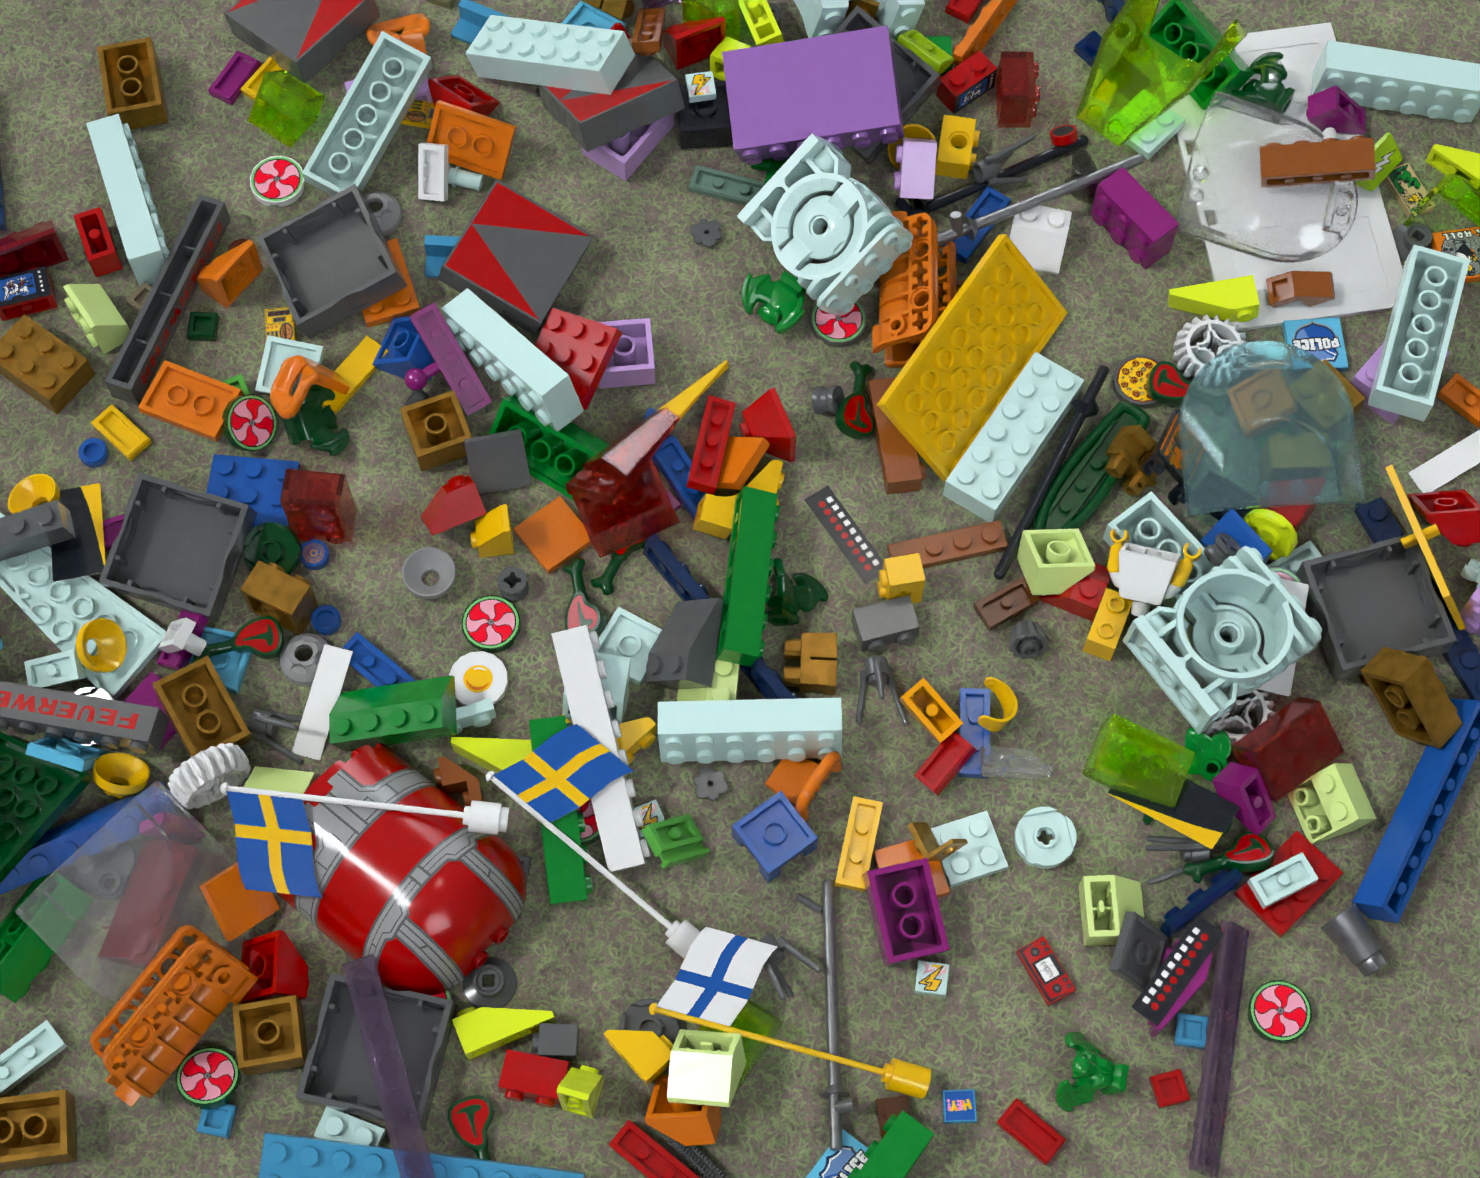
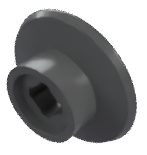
M1406 222L1399 225L1392 233L1399 258L1406 261L1414 244L1432 249V233L1435 232L1427 225L1419 222ZM1413 237H1416L1420 242L1414 240Z
M488 957L480 968H474L463 980L464 995L468 1002L476 1008H502L512 1000L517 989V977L514 969L506 961L496 957ZM486 977L495 978V985L493 987H484V979Z

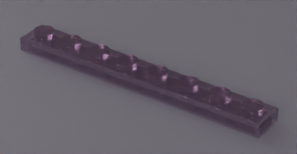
M1233 921L1221 922L1220 931L1224 934L1218 941L1217 960L1214 966V983L1210 997L1209 1021L1206 1027V1043L1202 1058L1197 1112L1194 1120L1192 1149L1189 1154L1190 1170L1206 1177L1218 1178L1250 932Z
M371 954L343 963L342 967L400 1178H436L375 957Z

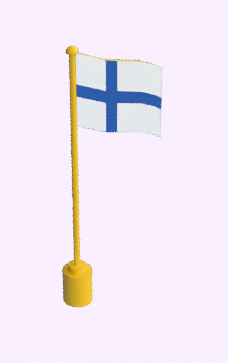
M705 927L689 947L672 985L658 1004L652 1003L649 1006L651 1015L659 1013L720 1031L738 1033L742 1037L880 1074L881 1082H885V1089L900 1094L924 1099L930 1085L931 1069L928 1067L893 1058L890 1063H885L883 1068L730 1027L748 1001L763 965L777 949V946Z

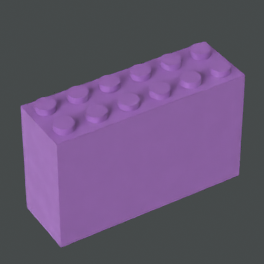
M888 25L722 52L734 151L741 162H746L747 165L760 164L762 159L773 158L774 161L789 159V155H793L812 133L837 145L841 150H844L846 146L855 145V148H866L871 146L872 142L882 141L883 144H892L898 142V138H904L894 50Z

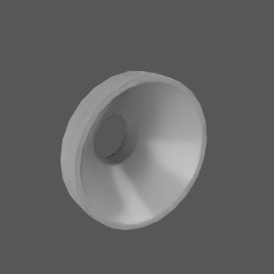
M371 191L363 194L369 204L374 201L383 204L380 211L373 212L383 235L387 236L394 232L402 220V210L397 199L384 191Z
M425 547L414 551L408 556L402 567V578L406 588L413 595L422 599H436L445 595L455 582L456 568L453 559L447 552L436 547ZM428 572H435L439 575L440 579L436 585L427 586L422 582L423 576Z
M310 633L300 634L288 640L280 653V667L286 679L299 686H312L324 644L329 645L328 642L322 637ZM308 647L313 650V655L308 661L296 659V653L300 648Z

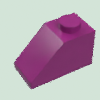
M1337 85L1308 96L1307 119L1322 132L1326 128L1332 127L1337 133L1357 135L1366 133V110Z
M1230 762L1212 779L1218 796L1240 807L1235 817L1253 834L1259 835L1277 817L1259 769Z

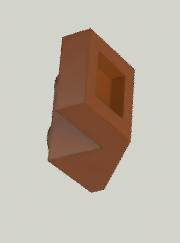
M1289 271L1266 279L1269 305L1273 308L1298 300L1311 307L1335 299L1333 274L1330 271Z
M438 757L439 768H434L437 786H442L446 794L467 791L463 792L465 806H471L472 800L483 801L482 789L478 778L446 757Z

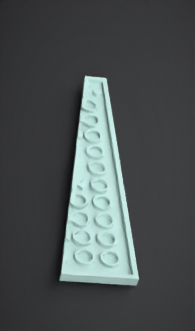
M0 512V518L5 517V515ZM47 546L0 561V587L61 652L76 649V638L79 630L91 620L107 618L118 624L127 641L126 657L121 666L108 673H96L84 666L85 677L95 687L105 689L111 693L116 700L160 650L158 647L166 631L89 575L54 582L50 547ZM89 639L86 645L87 651L90 655L94 656L97 652V645L92 639Z

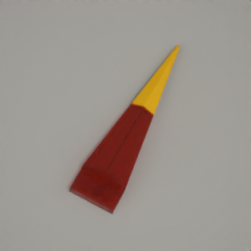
M725 360L585 462L583 464L584 470L578 472L574 478L565 484L567 493L611 506L627 494L680 419L699 397L729 368L728 361Z

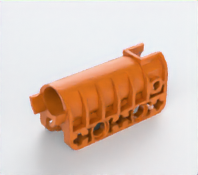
M893 211L892 215L897 217L903 223V227L913 234V240L910 249L900 254L893 262L891 269L879 277V324L872 327V353L882 352L885 349V365L889 368H903L957 293L956 245L953 241L945 243L947 246L943 247L941 254L938 251L942 248V245L938 246L936 223L927 213L907 216L906 211ZM924 246H929V249L926 251ZM942 266H947L946 273L938 277V269ZM944 290L947 294L943 296L942 304V302L938 298L942 297Z
M182 926L173 934L90 1037L91 1048L102 1058L103 1065L110 1072L105 1081L117 1088L114 1094L130 1107L136 1103L141 1095L152 1099L230 1002L238 1005L259 979L248 971L249 967L195 926ZM185 935L189 937L193 935L195 942L192 945L186 944L184 946L185 943L182 939ZM175 948L183 953L180 957L173 951ZM169 958L175 959L176 962L166 974L162 973L160 970L162 963ZM154 973L161 979L160 982L158 980L155 981L152 977ZM152 985L151 993L143 996L141 989L144 986L149 988ZM134 998L137 1002L141 1003L139 1007L134 1002H131ZM124 1010H134L135 1012L125 1024L119 1023V1016ZM112 1024H114L118 1028V1033L116 1032V1030L113 1031V1029L111 1028ZM110 1036V1043L101 1047L99 1039L102 1037L107 1039Z

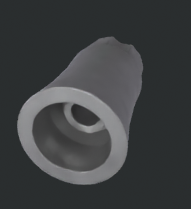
M1356 903L1320 927L1343 951L1353 966L1357 965L1364 977L1369 976L1390 961L1385 952L1380 949L1382 945L1366 924Z

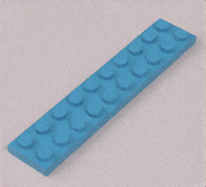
M266 1132L264 1133L258 1178H584L585 1172Z

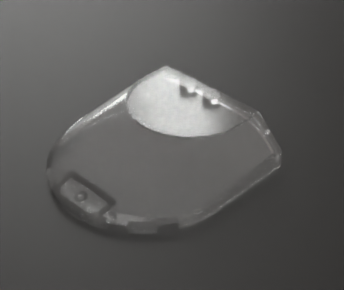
M1216 91L1210 100L1195 137L1176 221L1179 223L1178 231L1188 236L1269 261L1293 263L1312 260L1331 251L1344 239L1351 229L1358 207L1356 182L1335 181L1333 183L1261 188L1260 146H1265L1272 142H1278L1282 145L1293 144L1299 140H1308L1310 143L1322 142L1324 135L1297 119Z
M159 780L155 781L123 807L46 878L15 911L85 984L101 996L114 1002H118L180 927L185 925L197 927L235 957H237L246 934L244 932L234 940L226 941L199 887L235 864L234 860L223 846ZM185 935L182 939L185 943L184 946L186 944L192 945L195 942L193 935L191 937ZM177 948L173 950L179 955V957L183 954L181 950L178 951ZM166 959L161 965V972L166 974L176 960ZM153 974L152 977L155 979V981L158 980L160 982L161 979L157 976V974ZM152 985L149 988L144 986L141 989L143 996L151 993ZM135 998L131 1001L134 1002L138 1007L141 1005V1003L139 1001L137 1002Z

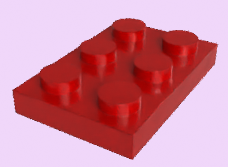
M1298 831L1275 852L1273 865L1256 871L1250 878L1303 852L1319 878L1316 883L1264 909L1261 907L1247 881L1234 894L1279 938L1343 874L1337 866Z

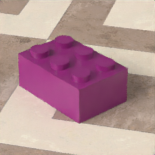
M1124 167L1098 184L1091 209L1092 218L1096 224L1105 227L1116 244H1121L1128 251L1133 262L1136 264L1140 263L1146 270L1171 251L1179 223Z
M928 858L869 870L863 874L884 966L940 954L950 950Z

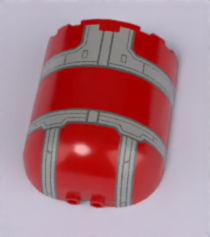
M377 743L374 748L367 744L354 750L351 754V759L345 763L338 760L304 792V794L464 812V807L382 743ZM303 800L312 832L314 873L323 898L284 893L276 894L388 988L396 991H413L426 995H435L449 990L464 980L474 968L478 969L486 962L489 957L486 949L493 942L500 945L509 935L510 930L508 929L516 921L523 908L527 882L519 857L512 847L500 836L468 832V825H463V818Z

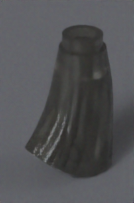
M1078 150L1072 155V173L1066 178L1065 183L1098 170L1087 151ZM1101 181L1069 194L1078 201L1093 204L1097 186Z

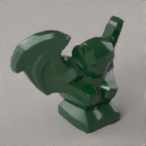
M1268 52L1256 58L1251 63L1250 69L1255 74L1260 75V80L1250 79L1241 91L1231 90L1230 98L1244 103L1255 104L1262 111L1272 112L1273 118L1279 122L1289 108L1295 92L1290 87L1285 89L1282 83L1287 78V71L1280 61L1283 58V54L1280 52Z
M312 385L300 408L301 412L295 418L282 419L291 445L298 444L302 440H310L312 442L311 448L328 451L330 456L339 454L347 447L349 432L343 428L338 433H332L329 429L338 428L336 415L331 409L330 404L322 409L323 402L335 399V393L331 389L320 385Z
M780 557L774 558L773 575L770 579L772 591L767 602L769 608L764 612L768 613L767 622L773 626L799 624V616L796 613L800 609L803 612L812 611L819 601L826 602L828 600V594L824 586L817 579L805 573L793 574V579L797 585L793 586V581L785 573L783 561Z

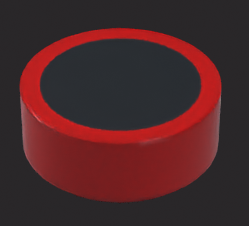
M1061 125L1052 129L1049 133L1051 143L1055 146H1067L1078 139L1077 128L1074 125Z

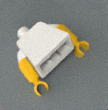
M1114 528L1110 531V538L1114 545L1110 546L1107 570L1114 586L1119 588V596L1133 600L1131 614L1138 617L1140 615L1145 616L1149 613L1150 604L1161 605L1164 599L1173 598L1186 585L1194 567L1192 562H1196L1201 556V547H1199L1196 555L1191 556L1187 553L1190 543L1185 544L1183 548L1184 559H1181V554L1129 543L1130 535L1126 529L1124 530V537L1117 540V531Z

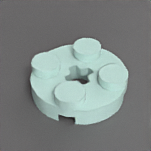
M1037 807L1029 810L1019 821L1014 833V844L1018 854L1027 865L1041 869H1050L1062 865L1070 858L1076 844V830L1072 821L1066 815L1064 817L1061 813L1056 812L1057 809ZM1041 831H1046L1047 835L1053 836L1048 845L1038 841L1037 838L1040 837Z

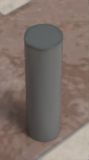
M798 894L795 899L818 914L823 909L822 906L801 894Z

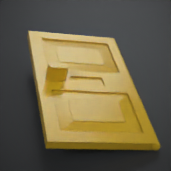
M1393 465L1385 467L1414 531L1413 534L1400 540L1405 549L1417 544L1420 545L1458 629L1463 630L1466 626L1427 541L1441 535L1438 527L1434 524L1425 529L1421 528Z

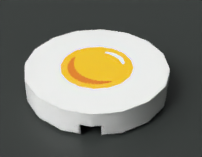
M484 651L470 652L460 657L453 664L449 676L453 675L455 677V698L462 706L489 698L495 704L505 696L508 688V673L503 662L494 654Z

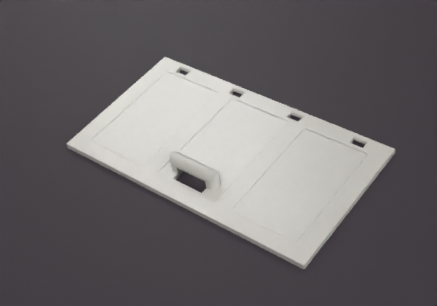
M1331 22L1223 36L1224 39L1237 41L1235 51L1249 67L1256 58L1264 53L1280 52L1283 54V58L1280 61L1287 71V78L1282 83L1285 89L1290 87L1295 92L1289 108L1279 122L1273 118L1272 112L1262 111L1255 104L1240 102L1230 97L1207 110H1203L1179 81L1178 83L1170 84L1167 72H1171L1155 54L1168 107L1185 119V125L1176 133V138L1213 281L1253 275L1260 303L1258 317L1248 322H1230L1229 325L1235 326L1239 324V331L1280 326L1286 320L1336 318L1393 310L1403 268L1379 186L1372 192L1355 185V181L1333 182L1325 185L1320 183L1261 188L1260 146H1265L1272 142L1285 145L1293 144L1299 140H1308L1311 143L1322 142L1326 138L1349 140L1354 136H1364L1363 134L1337 133L1332 127L1326 128L1322 132L1314 124H1311L1306 116L1308 96L1311 95L1313 69L1327 41H1336ZM1255 74L1250 79L1260 80V75ZM1194 142L1197 153L1188 155L1186 143ZM1213 214L1216 226L1207 227L1204 215ZM1289 271H1330L1333 274L1335 299L1311 307L1298 300L1273 308L1269 305L1266 279Z

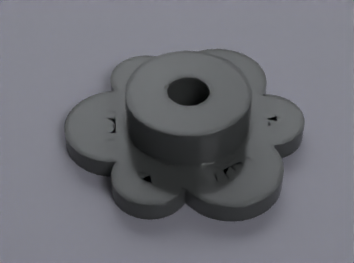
M701 219L699 224L692 225L690 229L692 236H694V242L696 244L703 243L708 248L713 247L716 240H720L722 237V233L719 231L720 223L716 220L708 222L707 219Z
M704 767L700 772V776H696L693 780L694 785L697 786L695 789L696 796L700 799L708 797L711 801H715L718 799L719 794L726 793L728 784L723 780L724 773L722 771L715 772L711 767Z

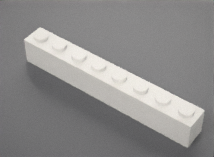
M583 625L552 633L573 725L578 724L629 767L625 749H619L617 738L622 737L618 719L612 720L610 708L615 707L611 690L605 691L603 679L607 678L605 664L603 660L598 661L596 649H600L597 632H591L588 625ZM626 775L612 781L591 798L610 873L646 865V857L651 856L648 842L646 839H641L639 827L643 826L640 809H634L631 797L636 796L632 778L627 779Z

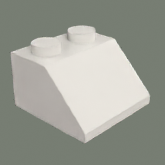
M1037 206L1014 216L1010 239L1035 271L1059 275L1072 212Z

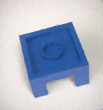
M782 791L732 825V837L740 847L744 845L759 864V872L768 883L779 876L781 868L802 852L804 856H807L817 848L818 837Z

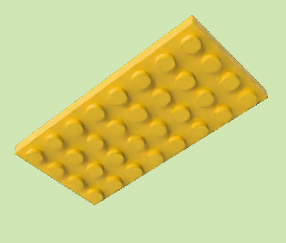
M999 234L877 403V406L944 482L1035 352L1040 354L1068 313L1007 234Z

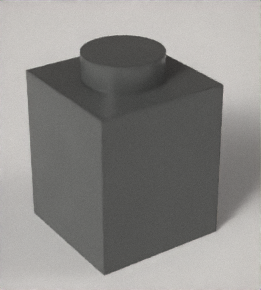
M539 1023V1033H533V1052H538V1056L578 1062V1024Z

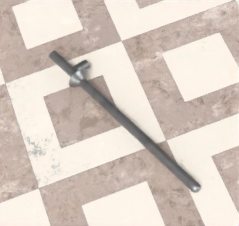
M1143 154L1134 155L974 220L965 215L961 216L959 211H954L950 214L952 229L938 234V246L965 235L971 241H974L977 231L1102 181L1122 167L1129 170L1142 165L1145 162V156ZM924 246L926 251L929 249V246Z
M825 879L822 883L827 1053L840 1057L835 885L833 880ZM827 1060L828 1086L819 1094V1097L828 1099L830 1150L841 1151L843 1150L841 1113L857 1111L859 1109V1101L857 1098L841 1100L842 1098L849 1097L850 1094L841 1086L840 1063Z

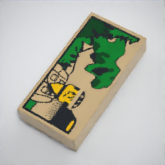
M1409 163L1394 168L1384 179L1409 220L1434 210L1435 203Z

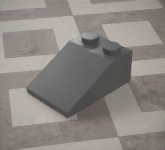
M723 599L678 601L649 651L645 682L668 689L712 687Z

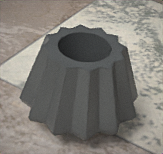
M1023 620L1012 629L1009 651L1013 652L1014 657L1034 659L1037 655H1043L1044 651L1049 649L1050 639L1038 622Z

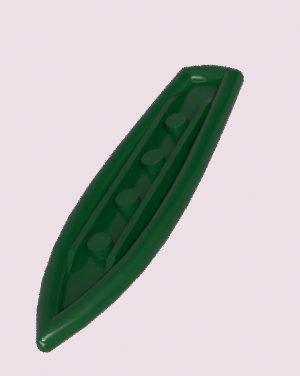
M1118 402L1076 448L1058 471L1036 514L1033 530L1077 529L1085 524L1104 502L1119 479L1110 476L1104 470L1110 459L1105 452L1122 426L1141 425L1146 431L1151 422V418L1147 413L1129 402Z

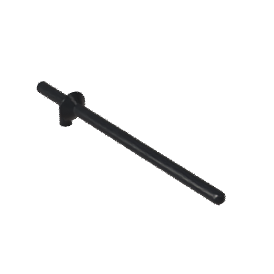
M1081 135L1070 145L1056 146L1001 170L997 178L1019 175L1086 146L1089 139L1087 136ZM975 181L928 202L915 198L914 208L904 198L897 199L895 205L900 211H906L907 216L918 213L930 215L935 210L986 189L988 185L987 182L978 183Z
M1100 365L1082 401L1073 400L1071 402L1075 415L994 571L995 579L1002 580L1005 577L1018 552L1023 530H1029L1085 418L1096 416L1099 412L1095 399L1110 371L1108 367Z

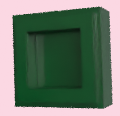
M190 312L187 339L190 341L216 342L220 319L219 314L212 312Z

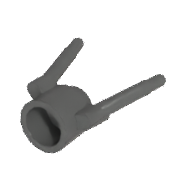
M1030 135L994 155L974 162L972 172L978 183L987 182L989 187L996 184L1027 182V177L997 178V175L1001 173L998 161L1012 155L1014 150L1034 140L1035 135Z
M884 656L868 657L864 660L865 670L860 671L861 682L856 722L860 723L862 721L867 682L869 681V684L872 686H877L879 699H884L883 685L888 681L904 726H908L909 722L904 706L899 701L900 695L893 678V670L888 668L887 658Z
M254 710L250 717L248 728L250 732L257 734L256 740L268 744L300 765L303 763L300 757L269 737V735L274 736L279 727L295 730L297 725L287 721L301 722L302 716L278 713L272 710Z
M1147 836L1146 838L1149 842L1167 843L1146 845V851H1180V857L1183 862L1187 861L1188 863L1196 864L1208 861L1210 858L1209 848L1189 837ZM1183 866L1150 878L1147 883L1152 885L1183 873Z
M768 934L759 940V942L777 946V949L769 956L763 966L781 1000L786 999L785 993L788 997L793 996V992L777 967L785 959L784 949L815 972L820 973L822 971L821 967L791 946L783 936L776 939L773 934Z

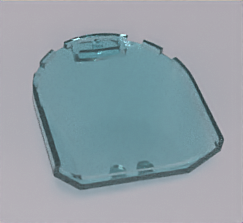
M1255 341L1236 345L1221 352L1208 361L1193 378L1183 398L1179 416V436L1187 518L1211 512L1230 510L1232 508L1235 510L1334 503L1355 505V507H1361L1365 504L1353 407L1340 379L1323 361L1313 354L1290 344L1274 341Z

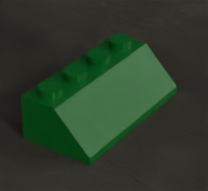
M1170 0L1141 31V38L1203 110H1207L1230 97L1231 90H1239L1255 74L1191 0Z
M515 394L503 398L488 434L521 429L530 475L577 503L581 502L603 472L614 448L573 422L568 423L558 432L549 424L544 426L537 419L532 409L527 411L521 405Z
M450 675L341 692L329 714L330 744L343 751H352L367 744L373 748L376 747L377 743L393 745L457 735L455 677Z
M50 873L34 880L0 924V994L13 1003H16L19 998L27 994L33 979L39 972L46 969L50 963V957L58 947L68 940L70 931L78 921L87 915L89 906L94 901L67 879Z

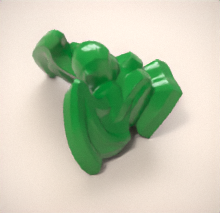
M786 271L781 274V279L775 282L771 281L770 274H763L752 278L751 273H749L742 286L741 299L743 307L749 315L753 314L755 304L762 302L764 305L759 308L757 315H760L765 323L776 326L775 333L783 334L792 329L805 315L806 310H802L806 289L799 285L796 277ZM781 315L782 320L777 324L779 316Z
M1068 1032L1065 1035L1066 1046L1073 1048L1076 1052L1072 1063V1079H1075L1072 1084L1068 1080L1061 1081L1055 1096L1057 1105L1066 1112H1072L1073 1106L1092 1101L1096 1091L1101 1090L1103 1094L1110 1096L1120 1094L1126 1089L1129 1065L1112 1063L1100 1056L1101 1052L1083 1038L1084 1035L1079 1032Z

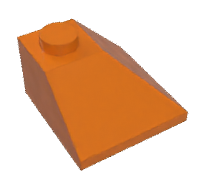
M249 239L218 256L199 272L197 281L201 291L226 309L263 271L254 242Z
M669 1074L659 1075L656 1078L646 1112V1124L684 1146L716 1144L721 1125V1106L668 1102Z

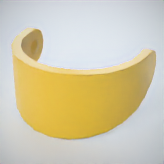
M987 677L984 680V685L998 697L1003 708V719L982 715L978 718V724L989 731L998 732L1016 715L1018 702L1014 692L1006 683L994 677Z

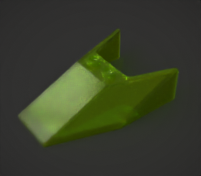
M1127 0L1102 36L1076 118L1120 147L1191 93L1248 35L1239 21L1235 19L1209 56L1197 63L1191 59L1184 60L1150 37V30L1160 0Z

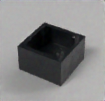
M726 81L714 82L716 89L715 100L689 103L686 84L679 85L685 106L684 109L678 111L681 149L733 145Z

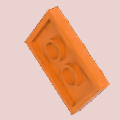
M439 100L436 102L427 143L448 145L449 163L502 180L505 175L517 126Z
M397 238L388 240L387 243L406 281L407 287L362 310L367 328L392 321L393 318L410 316L420 310Z
M164 360L138 409L143 414L218 442L223 432L224 419H222L224 409L228 402L237 396L243 395L239 388Z

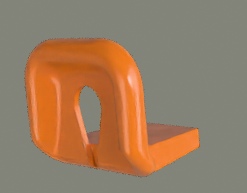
M411 14L373 24L365 30V34L373 46L383 31L427 55L424 37L429 33L430 21L425 14ZM404 30L400 35H398L397 33H393L396 31Z
M296 355L287 358L282 363L271 387L270 403L282 418L291 419L300 410L313 384L347 395L350 387L338 373L311 359ZM302 373L295 393L291 395L293 385Z
M831 751L822 759L820 764L806 758L799 762L781 759L765 782V786L775 794L782 791L796 811L806 821L809 817L808 806L815 797L814 793L820 790L831 772L836 773L841 770V756L837 751Z

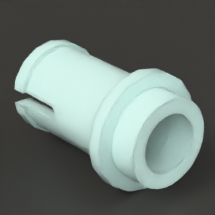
M460 166L450 168L448 183L452 184V187L461 186L480 192L484 179L483 174L461 170Z

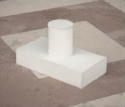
M424 142L418 144V199L448 200V174L451 168L448 163V145Z
M185 617L170 623L158 648L166 653L184 649L199 657L207 641L192 633L196 622Z

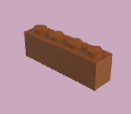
M1354 136L1349 140L1326 138L1322 142L1310 143L1308 140H1299L1293 144L1282 145L1278 142H1272L1265 146H1260L1261 188L1374 180L1375 178L1374 138Z
M896 377L869 380L867 390L871 415L875 423L874 431L886 495L920 490L922 480L926 479L924 462L919 463V453L877 406V403Z

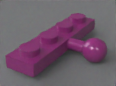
M435 302L408 316L432 356L434 363L423 369L412 368L407 371L404 377L406 386L413 391L422 390L427 384V379L441 372L451 391H455L459 404L466 416L491 403L492 400Z

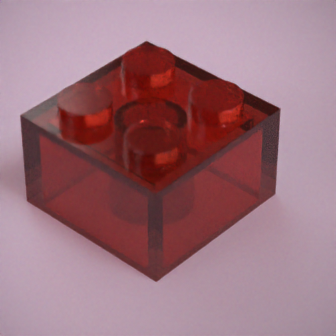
M1001 51L996 76L997 128H1030L1031 119L1036 118L1037 102L1040 101V86H1036V79L1039 77V63H1034V52Z

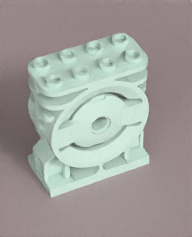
M812 133L742 209L737 217L744 224L750 226L763 242L773 245L780 263L798 278L799 285L807 289V294L810 298L817 301V306L822 311L833 315H846L853 309L854 303L872 289L873 283L882 274L891 269L893 262L900 254L910 249L913 234L903 227V223L892 215L890 208L863 183L850 178L851 164L843 157L844 153L837 145ZM827 224V230L823 233V228ZM813 259L819 261H829L821 264L810 263Z
M1244 546L1238 550L1236 555L1226 558L1222 565L1219 567L1215 566L1208 574L1197 579L1181 594L1174 608L1158 606L1147 615H1140L1133 620L1123 642L1199 735L1211 723L1232 708L1237 696L1245 695L1258 689L1278 673L1284 672L1289 665L1298 662L1303 655L1313 651L1321 641L1322 628L1314 618L1309 617L1305 613L1300 600L1285 589L1280 576L1276 572L1270 571L1264 564L1259 551L1255 548ZM1184 615L1194 625L1191 632V645L1187 639L1189 623L1184 619ZM1260 630L1263 636V652L1261 655L1263 661L1257 655L1261 644ZM1220 634H1228L1233 642H1225L1221 639Z

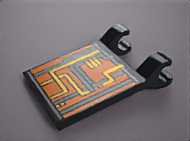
M1174 409L1153 454L1142 465V470L1147 476H1151L1152 471L1156 475H1160L1165 467L1178 482L1169 492L1168 500L1173 505H1176L1178 500L1182 504H1186L1190 499L1189 489L1210 445L1179 409Z

